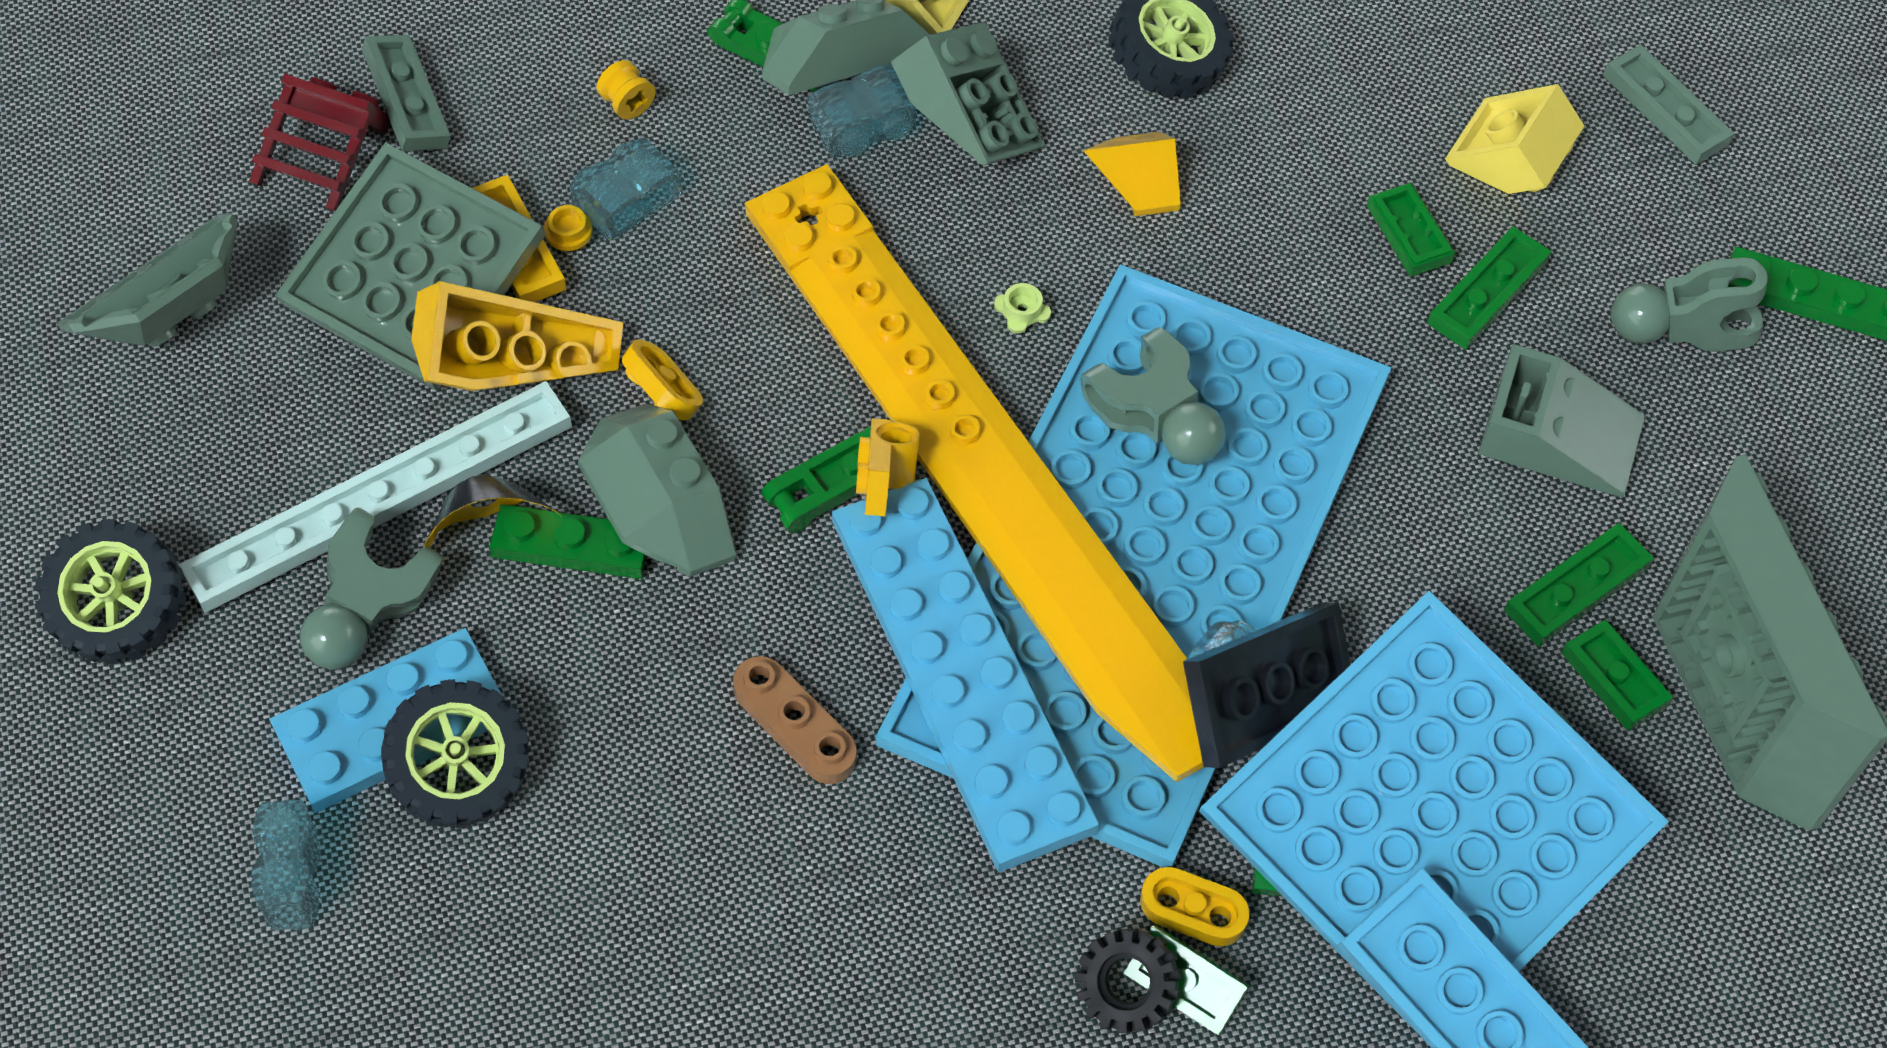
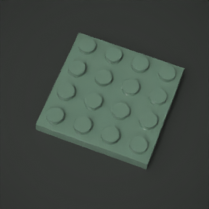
M385 142L277 291L275 297L283 306L438 391L441 385L424 382L411 341L417 291L442 281L505 295L545 237L546 232L542 225Z

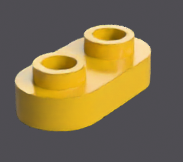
M641 339L632 342L622 357L627 377L644 389L654 401V406L673 410L678 420H690L703 403L701 393L661 348Z
M1163 867L1153 871L1143 883L1140 895L1141 908L1146 917L1155 924L1214 946L1231 945L1238 941L1245 932L1249 920V908L1243 896L1231 888L1173 867ZM1162 895H1169L1176 900L1177 904L1173 907H1165L1158 901V898ZM1215 914L1222 915L1228 920L1229 924L1223 927L1216 926L1211 922L1210 916Z

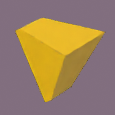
M1162 132L1115 137L1083 150L1131 205L1134 216L1180 210L1181 201L1175 138Z

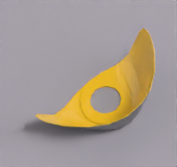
M486 475L471 476L458 483L445 498L424 547L431 548L439 531L455 522L492 515L499 512L500 504L514 506L522 501L542 505L553 511L555 510L526 489L506 479ZM496 499L495 502L484 507H473L470 505L481 500Z

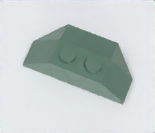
M856 0L842 5H823L818 8L817 12L799 16L774 28L762 70V78L784 93L792 95L892 65L891 61L923 37L931 34L904 10L885 0Z
M232 213L217 214L56 324L62 332L145 346L149 343L152 348L161 345L177 333L174 325L189 315L192 320L197 319L216 307L217 302L214 298L224 292L227 287L238 221Z
M643 404L601 418L578 459V467L621 542L657 561L677 567L676 571L688 577L735 561L736 552L719 486L673 410Z

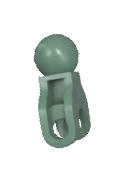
M1751 258L1708 261L1697 266L1690 273L1682 277L1665 279L1664 291L1653 284L1639 283L1625 287L1615 298L1611 307L1610 317L1618 335L1631 343H1650L1659 340L1667 332L1669 343L1687 342L1697 348L1711 352L1748 348L1758 342L1763 332V317L1757 305L1762 301L1766 293L1768 275L1764 267L1757 260ZM1737 278H1747L1753 282L1747 287H1728ZM1742 320L1748 323L1749 326L1746 329L1736 330L1728 326L1727 322Z
M1155 328L1141 337L1140 359L1142 366L1147 372L1136 376L1121 375L1106 364L1101 363L1081 374V389L1085 401L1110 428L1123 432L1147 434L1157 444L1163 441L1169 455L1182 464L1201 465L1213 460L1221 451L1226 439L1224 422L1218 411L1205 403L1197 402L1198 390L1188 380L1190 373L1189 352L1163 328Z
M354 508L328 545L327 577L331 587L326 594L325 605L311 612L304 619L300 629V645L306 657L316 666L330 670L345 668L355 663L363 655L368 643V635L370 636L378 623L386 619L407 616L420 607L440 572L443 555L431 548L424 547L420 548L417 554L403 567L388 569L376 565L367 556L366 546L373 535L375 517L362 508Z

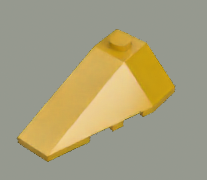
M439 281L417 291L411 341L424 382L468 391H477L617 371L619 368L623 322Z

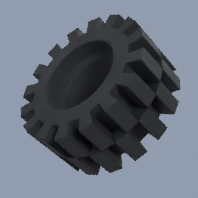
M1132 928L1104 934L1105 936L1099 939H1095L1089 945L1090 949L1088 952L1083 953L1078 962L1082 964L1080 971L1075 972V982H1080L1081 989L1076 994L1079 1002L1084 1001L1088 1008L1085 1010V1013L1090 1019L1096 1017L1101 1021L1099 1026L1107 1030L1113 1028L1117 1030V1033L1127 1034L1151 1028L1170 1015L1175 1009V1006H1173L1175 1001L1181 996L1182 988H1179V980L1183 979L1182 969L1177 968L1175 960L1178 957L1174 950L1169 951L1165 946L1167 942L1160 936L1154 937L1150 935V931L1143 929L1132 930ZM1123 958L1139 961L1148 971L1150 977L1149 989L1146 995L1138 1002L1129 1003L1120 1000L1113 994L1109 986L1110 970L1117 961Z

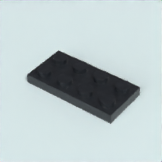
M1339 603L1318 604L1183 661L1204 767L1221 768L1265 747L1350 666Z

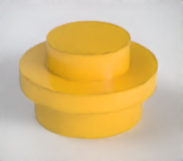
M563 205L555 208L549 214L544 225L547 242L552 247L562 251H573L585 246L591 239L593 232L590 218L580 208L573 205Z

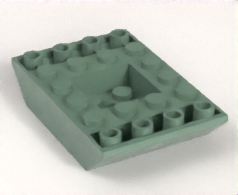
M1744 454L1735 457L1679 559L1652 618L1737 796L1811 831L1819 829L1887 742V718L1883 710L1874 704L1863 683L1861 667L1854 657L1849 656L1838 634V624L1833 613L1825 609L1816 592L1812 572L1798 557L1791 543L1788 525L1784 519L1777 516L1767 496V487L1763 477L1754 471L1747 455Z

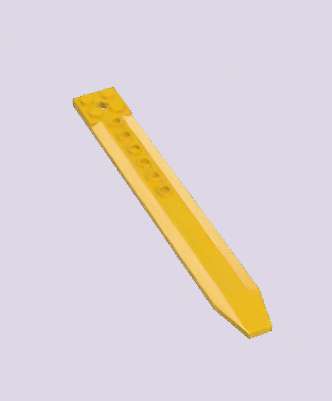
M828 164L745 202L747 217L889 419L909 424L919 431L917 459L1094 711L1174 781L1179 782L1204 768L1183 661L1187 660V657L874 232L873 225ZM805 216H817V223L814 225H810L807 221L798 223Z

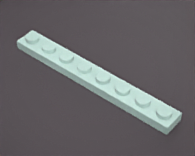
M545 381L178 565L182 568L185 580L204 613H207L327 552L330 540L354 508L359 507L371 513L375 517L374 528L455 487L458 483L471 476H477L572 428L570 415Z

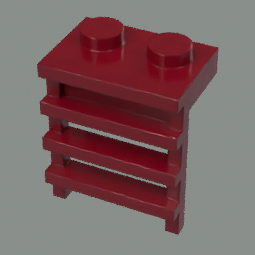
M284 73L281 81L284 87L279 101L274 100L271 109L275 112L269 128L264 127L262 136L265 139L260 153L254 154L252 162L255 166L249 182L261 187L266 171L269 169L331 190L325 208L335 212L343 198L367 129L386 135L390 124L389 117L378 108L380 101L369 95L357 91H352V94L348 95L337 91V86L324 80L310 77V80L306 81ZM288 116L351 137L346 152L343 153L281 132L286 117ZM280 143L340 163L341 166L336 179L334 180L271 159L276 144Z

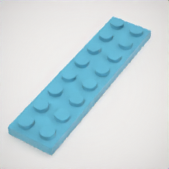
M927 478L907 484L902 488L888 491L886 516L865 515V500L832 511V523L998 873L1098 834L1099 823Z

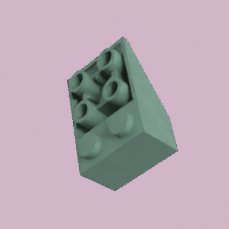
M985 22L927 35L891 61L910 103L981 165H989L1045 147L1037 124L1031 117L1019 93L1017 83L1010 74L999 52L997 42Z
M1512 344L1500 375L1478 454L1623 498L1627 489L1645 415L1562 358Z

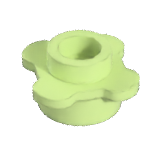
M1015 284L1007 289L1005 295H998L994 301L995 310L1005 316L1008 321L1007 328L1013 333H1023L1028 326L1036 322L1045 323L1051 316L1050 307L1042 304L1043 297L1041 292L1031 284ZM1018 308H1026L1027 310L1020 311Z

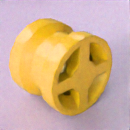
M621 60L610 65L601 74L596 86L597 93L606 102H613V110L619 117L626 120L636 118L650 107L656 94L655 87L646 78L640 77L638 68L629 60Z

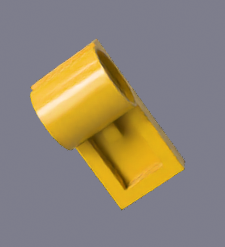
M872 418L870 438L860 437L856 494L866 495L865 515L886 516L888 489H899L915 481L920 437L919 431L915 427L902 422Z

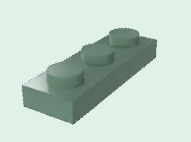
M410 35L365 36L362 51L401 150L447 149L451 135Z
M1641 44L1607 63L1603 76L1695 165L1730 145L1735 133Z

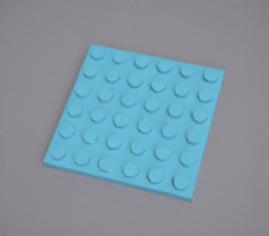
M1430 591L1416 602L1225 783L1199 810L1402 1018L1403 1016L1343 952L1338 944L1421 868L1428 873L1519 972L1669 822Z

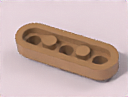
M758 656L745 660L737 667L733 677L734 695L737 702L810 777L820 783L836 784L844 781L853 773L857 761V750L851 735L778 662L768 657ZM758 675L768 678L766 683L760 685L754 684L750 680ZM792 710H797L804 714L797 720H791L785 716ZM826 746H834L839 752L833 756H827L821 752V749Z

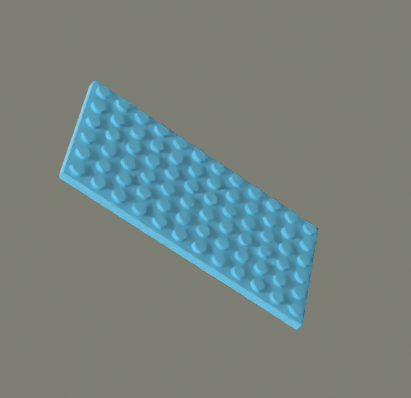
M1120 264L1028 442L1188 660L1194 657L1191 652H1194L1195 656L1282 620L1386 385L1392 367ZM1155 328H1163L1189 352L1190 373L1188 380L1198 390L1197 402L1205 403L1218 411L1224 422L1226 439L1221 451L1213 460L1201 465L1182 464L1169 455L1163 441L1157 444L1147 434L1123 432L1110 428L1085 401L1081 389V374L1101 363L1106 364L1121 375L1136 376L1147 372L1142 366L1140 359L1141 337ZM976 543L967 560L1099 823L1098 834L1091 837L1158 866L1173 867L1216 768L1204 767L1176 782L1094 711ZM1212 626L1213 634L1207 638L1206 632ZM1200 643H1202V645H1201L1199 651L1197 652V651H1196L1197 646H1198ZM905 679L876 735V746L953 778L909 683Z

